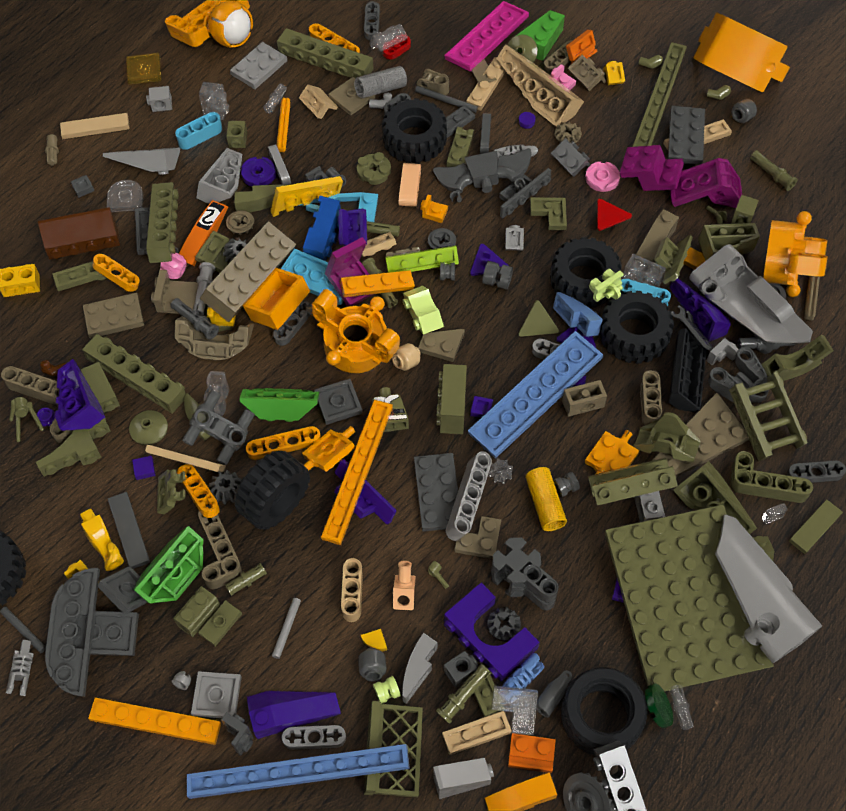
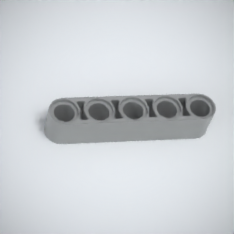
M486 452L477 453L467 463L446 527V535L453 541H458L471 530L492 464V459Z

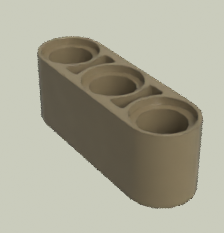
M652 370L646 371L643 374L640 384L641 416L644 425L656 421L662 414L660 376Z

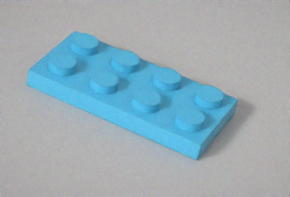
M294 249L281 269L303 276L310 293L319 296L324 289H328L339 297L338 305L343 303V299L324 274L328 262Z

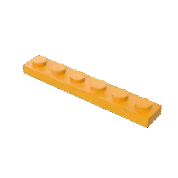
M100 698L94 699L88 718L94 722L216 745L221 727V722Z

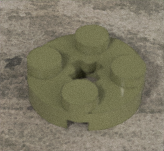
M383 153L368 154L358 159L357 175L363 182L365 180L371 185L381 184L391 174V164L384 157Z

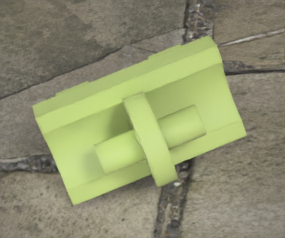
M608 269L602 275L603 282L597 278L590 281L589 288L594 293L593 299L598 302L605 296L607 299L610 297L615 300L620 298V291L623 289L621 277L624 274L621 271L615 273Z

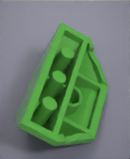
M243 389L240 395V402L259 419H266L267 421H298L317 405L319 399V392L302 389Z
M189 526L184 528L167 543L145 569L133 590L148 603L176 601L203 569V538Z

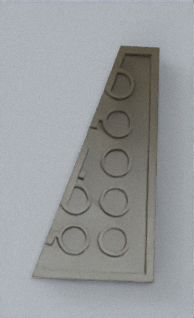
M716 393L686 424L701 441L694 462L673 459L671 454L662 452L652 461L666 458L668 466L674 467L677 478L749 441L746 430L719 394Z

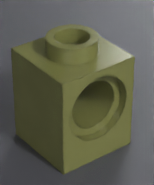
M228 121L226 137L229 148H246L247 127L245 121Z

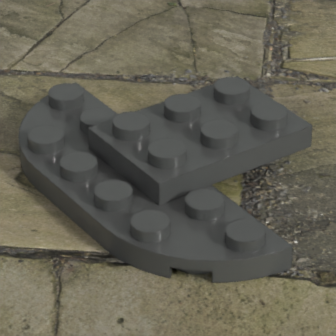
M90 568L77 572L64 585L62 584L54 596L50 613L45 653L48 673L62 690L81 697H85L90 655L135 656L139 614L136 612L124 614L123 612L95 611L97 586L100 576L99 568Z

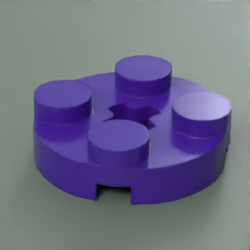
M252 157L242 165V179L248 186L269 185L276 178L274 163L266 157H262V159Z

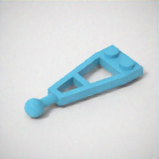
M363 192L339 193L328 197L340 202L359 201L358 209H366L367 221L375 222L378 194ZM314 199L310 204L306 205V211L318 212L320 206L313 204L319 203L318 199Z

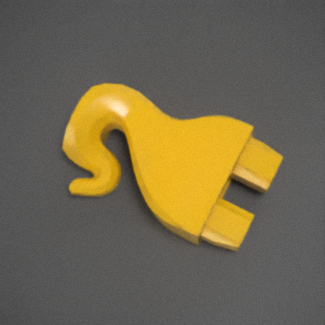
M92 509L81 513L80 516L83 520L81 525L91 545L103 557L105 570L112 571L121 566L124 560L116 545L111 542L101 516H95Z

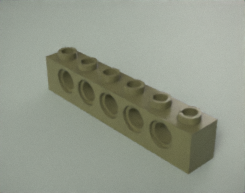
M287 28L277 40L280 53L339 73L340 75L356 79V77L371 74L373 71V57Z
M173 182L152 184L146 247L150 263L172 261V254H175L174 242H176V235L174 231H177L176 210H178L177 200L179 199L178 189H174Z
M96 334L82 349L88 361L93 364L99 362L104 371L173 414L184 401L186 393L181 383L173 382L163 372L160 374L149 363L141 362L139 357L134 354L130 355L122 346L118 345L117 347L109 338H103Z

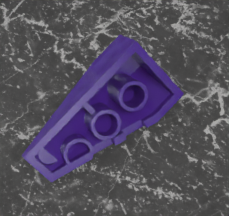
M73 359L70 360L57 373L59 396L56 397L58 410L55 411V418L59 429L62 431L90 429L104 419L105 415L77 363Z

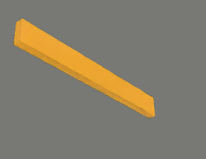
M378 400L373 401L323 530L322 540L338 545L342 544L393 409V404Z

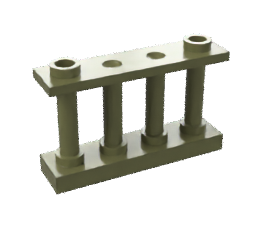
M777 371L767 377L768 382L745 388L742 382L734 385L729 390L758 461L772 456L773 449L794 443L796 449L808 443L806 433L802 430L784 389L783 379ZM771 389L776 399L753 406L749 396ZM776 407L780 408L783 418L764 424L759 423L756 416L758 413ZM787 425L790 436L772 442L766 440L765 431Z
M666 458L588 476L593 497L595 496L597 505L678 486L674 467L668 466Z

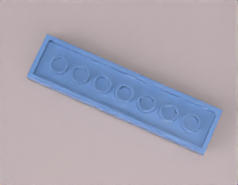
M575 331L468 430V434L496 459L563 396L564 389L571 388L603 358V354Z

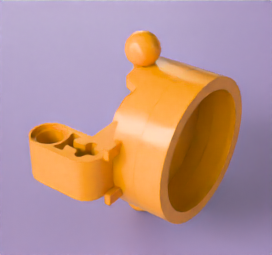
M802 211L797 215L796 220L798 223L775 220L771 222L763 278L768 283L788 285L786 287V294L790 297H796L800 294L801 290L797 281L798 274L817 277L825 276L828 258L825 255L827 240L804 237L805 228H807V225L812 220L811 214L807 211Z
M324 289L312 303V314L319 321L317 326L324 330V351L328 364L334 365L344 372L363 373L375 368L381 362L388 363L397 352L400 345V337L395 331L387 328L383 321V316L379 311L384 308L385 302L381 297H373L370 305L363 303L361 306H349L340 309L337 307V297L328 289ZM359 325L366 329L368 335L361 341H351L343 333L347 327Z

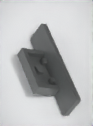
M546 169L533 181L526 175H523L521 178L525 181V187L518 183L519 190H516L514 183H512L500 192L499 198L505 201L500 207V217L504 218L512 214L515 208L523 205L531 195L534 196L541 187L548 185L551 180V169Z

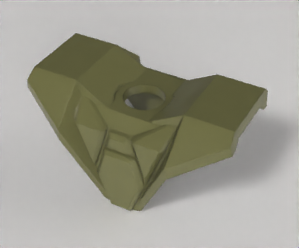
M668 412L664 413L656 421L641 427L633 447L647 453L658 451L671 454L673 459L694 462L701 441L676 414Z

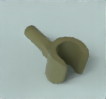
M707 206L706 209L716 216L718 224H723L722 220L728 221L726 211H716L712 207Z
M433 561L428 568V573L436 577L443 587L447 589L449 585L439 573L442 567L438 562Z

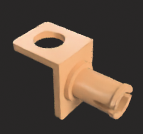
M400 561L398 563L399 575H395L393 587V609L396 610L414 609L416 576L411 575L412 563L409 561ZM405 595L410 601L408 604L403 605L398 602V598Z

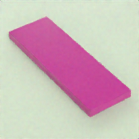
M503 1L445 54V60L468 71H472L477 64L529 17V12Z

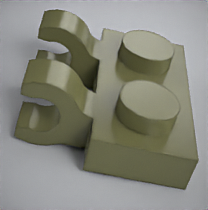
M167 469L158 477L157 513L165 515L174 508L176 501L185 499V490L176 492L175 488L176 483L185 481L184 471L176 474L175 469Z

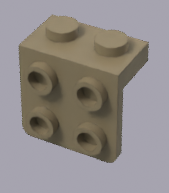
M159 270V275L155 278V292H152L151 301L154 303L156 311L179 314L171 308V302L176 298L193 310L198 283L170 281L167 270Z

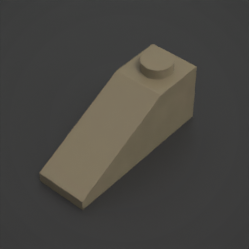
M663 209L636 253L635 259L650 265V262L654 261L661 241L666 237L670 239L675 232L679 217Z

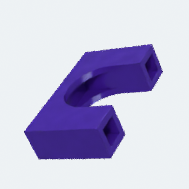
M480 583L444 614V625L451 633L455 632L457 634L459 642L465 648L469 647L473 651L472 654L479 663L483 662L488 667L494 679L498 678L502 682L532 653L538 650L540 642L524 627L510 641L503 645L491 646L483 643L475 634L474 624L495 604L496 597Z

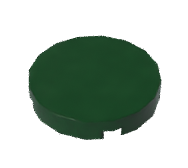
M655 683L647 686L645 691L646 703L651 713L654 712L656 716L654 718L655 723L661 728L671 726L673 724V712L666 693L659 684Z

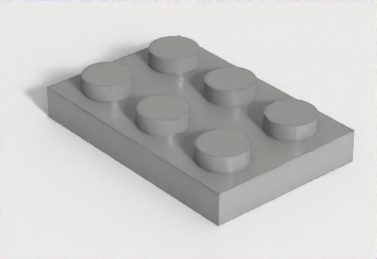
M262 42L230 70V73L235 78L256 89L287 62V56Z

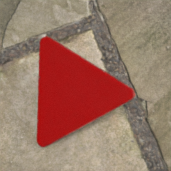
M598 199V231L632 218L631 213L607 201Z

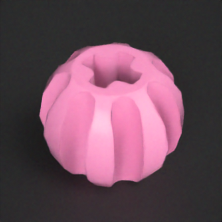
M179 253L172 254V261L161 262L160 270H167L170 279H178L186 269V260Z

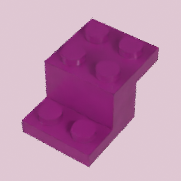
M661 145L627 147L620 175L621 178L638 177L643 191L677 189L684 162L682 158L665 159Z

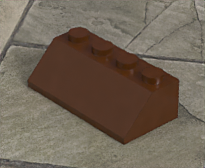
M110 207L38 221L44 248L49 259L120 246L118 229Z

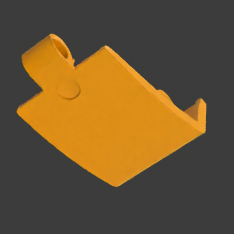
M716 12L710 26H705L698 41L700 45L693 57L700 63L760 92H764L771 78L783 82L790 69V66L780 62L787 49L786 45Z

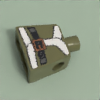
M388 387L381 388L379 390L380 396L374 397L373 401L378 400L393 404V409L384 432L409 429L408 415L400 395H391V390Z

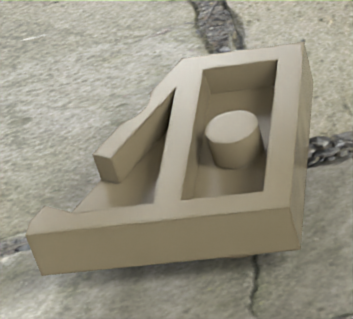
M456 329L426 333L423 335L418 349L420 353L454 362L465 330Z

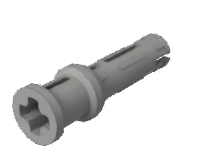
M209 262L200 263V274L197 277L198 289L193 310L197 314L200 313L201 316L204 315L206 304L200 300V297L213 281L212 275L216 269L215 265Z

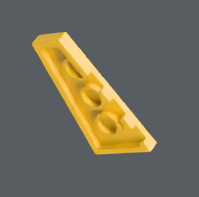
M339 176L276 187L271 214L275 217L279 215L280 211L286 210L289 212L294 210V206L300 204L306 206L314 199H319V196L328 198L337 195L341 191L343 180Z

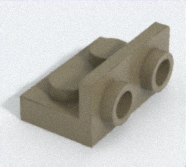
M581 55L568 67V70L589 91L600 81L603 84L606 82L604 78L605 73L599 67L596 69L594 67L595 63L589 57L586 59Z

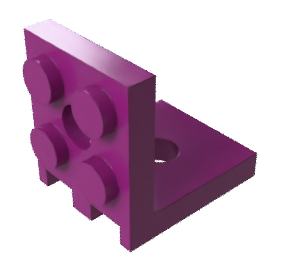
M363 237L332 252L324 273L348 307L354 306L374 295L343 297L340 285V278L369 275L360 262L361 255L366 246V241Z

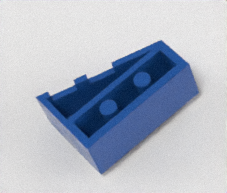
M319 196L318 202L320 207L318 212L314 211L313 217L316 220L313 226L309 227L303 245V252L326 261V258L331 255L333 243H336L338 238V216L341 207L339 200Z

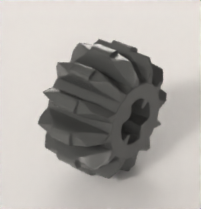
M239 237L236 240L232 238L225 244L223 256L226 257L225 262H231L247 245L246 239L241 241Z
M228 470L225 474L219 471V477L212 476L213 482L209 483L210 491L217 502L222 500V503L225 505L230 500L231 503H234L233 498L237 494L236 490L241 484L242 479L238 478L235 472L230 475Z

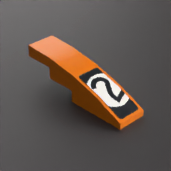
M212 200L203 211L179 252L187 264L195 266L197 262L195 256L213 230L218 231L228 206Z

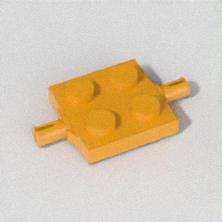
M350 426L343 433L329 430L302 452L304 458L308 460L304 464L308 471L313 467H319L327 472L356 448L353 442L348 439L356 432L354 428Z
M626 430L622 437L618 438L605 431L585 459V464L594 468L596 474L629 467L639 454L638 449L627 443L632 433Z

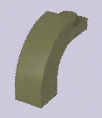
M820 335L799 351L788 355L774 354L761 365L767 376L777 371L783 381L789 380L822 364L821 360L834 350L826 337Z

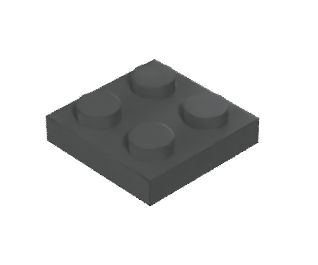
M351 379L314 390L319 392L318 404L326 425L363 414Z
M130 566L100 580L97 586L124 614L148 603L133 590L140 576Z

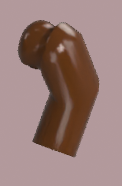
M44 360L40 363L41 371L50 376H57L58 370L66 362L54 366L48 360Z

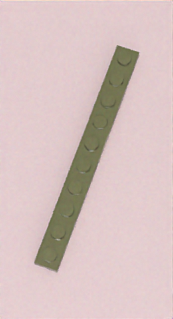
M671 42L633 147L652 146L687 46Z

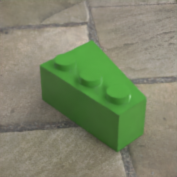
M550 10L517 34L528 35L534 39L538 47L536 59L544 61L563 31L565 15ZM519 48L518 52L522 53V48Z

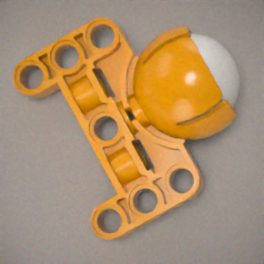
M206 0L183 18L172 15L165 19L170 36L192 47L202 45L210 37V33L220 45L229 48L239 47L248 40L251 34L250 29L252 30L253 28L252 15L248 10L250 8L248 0Z

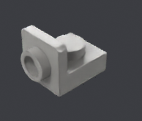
M510 225L505 230V250L523 251L524 228H520L518 225Z
M724 338L710 351L706 361L713 365L717 360L719 362L722 361L725 356L733 361L739 349L734 343Z

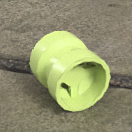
M393 676L387 678L385 682L373 684L376 696L381 704L387 702L389 698L395 699L401 696Z

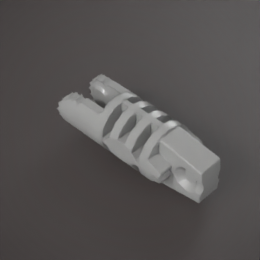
M522 144L506 146L493 151H497L499 159V156L513 155L527 148L531 149L532 157L537 154L538 149L533 145L524 146Z
M22 640L20 651H14L6 689L7 694L12 693L14 680L22 681L19 691L20 695L26 696L34 653H29L31 645L29 640Z

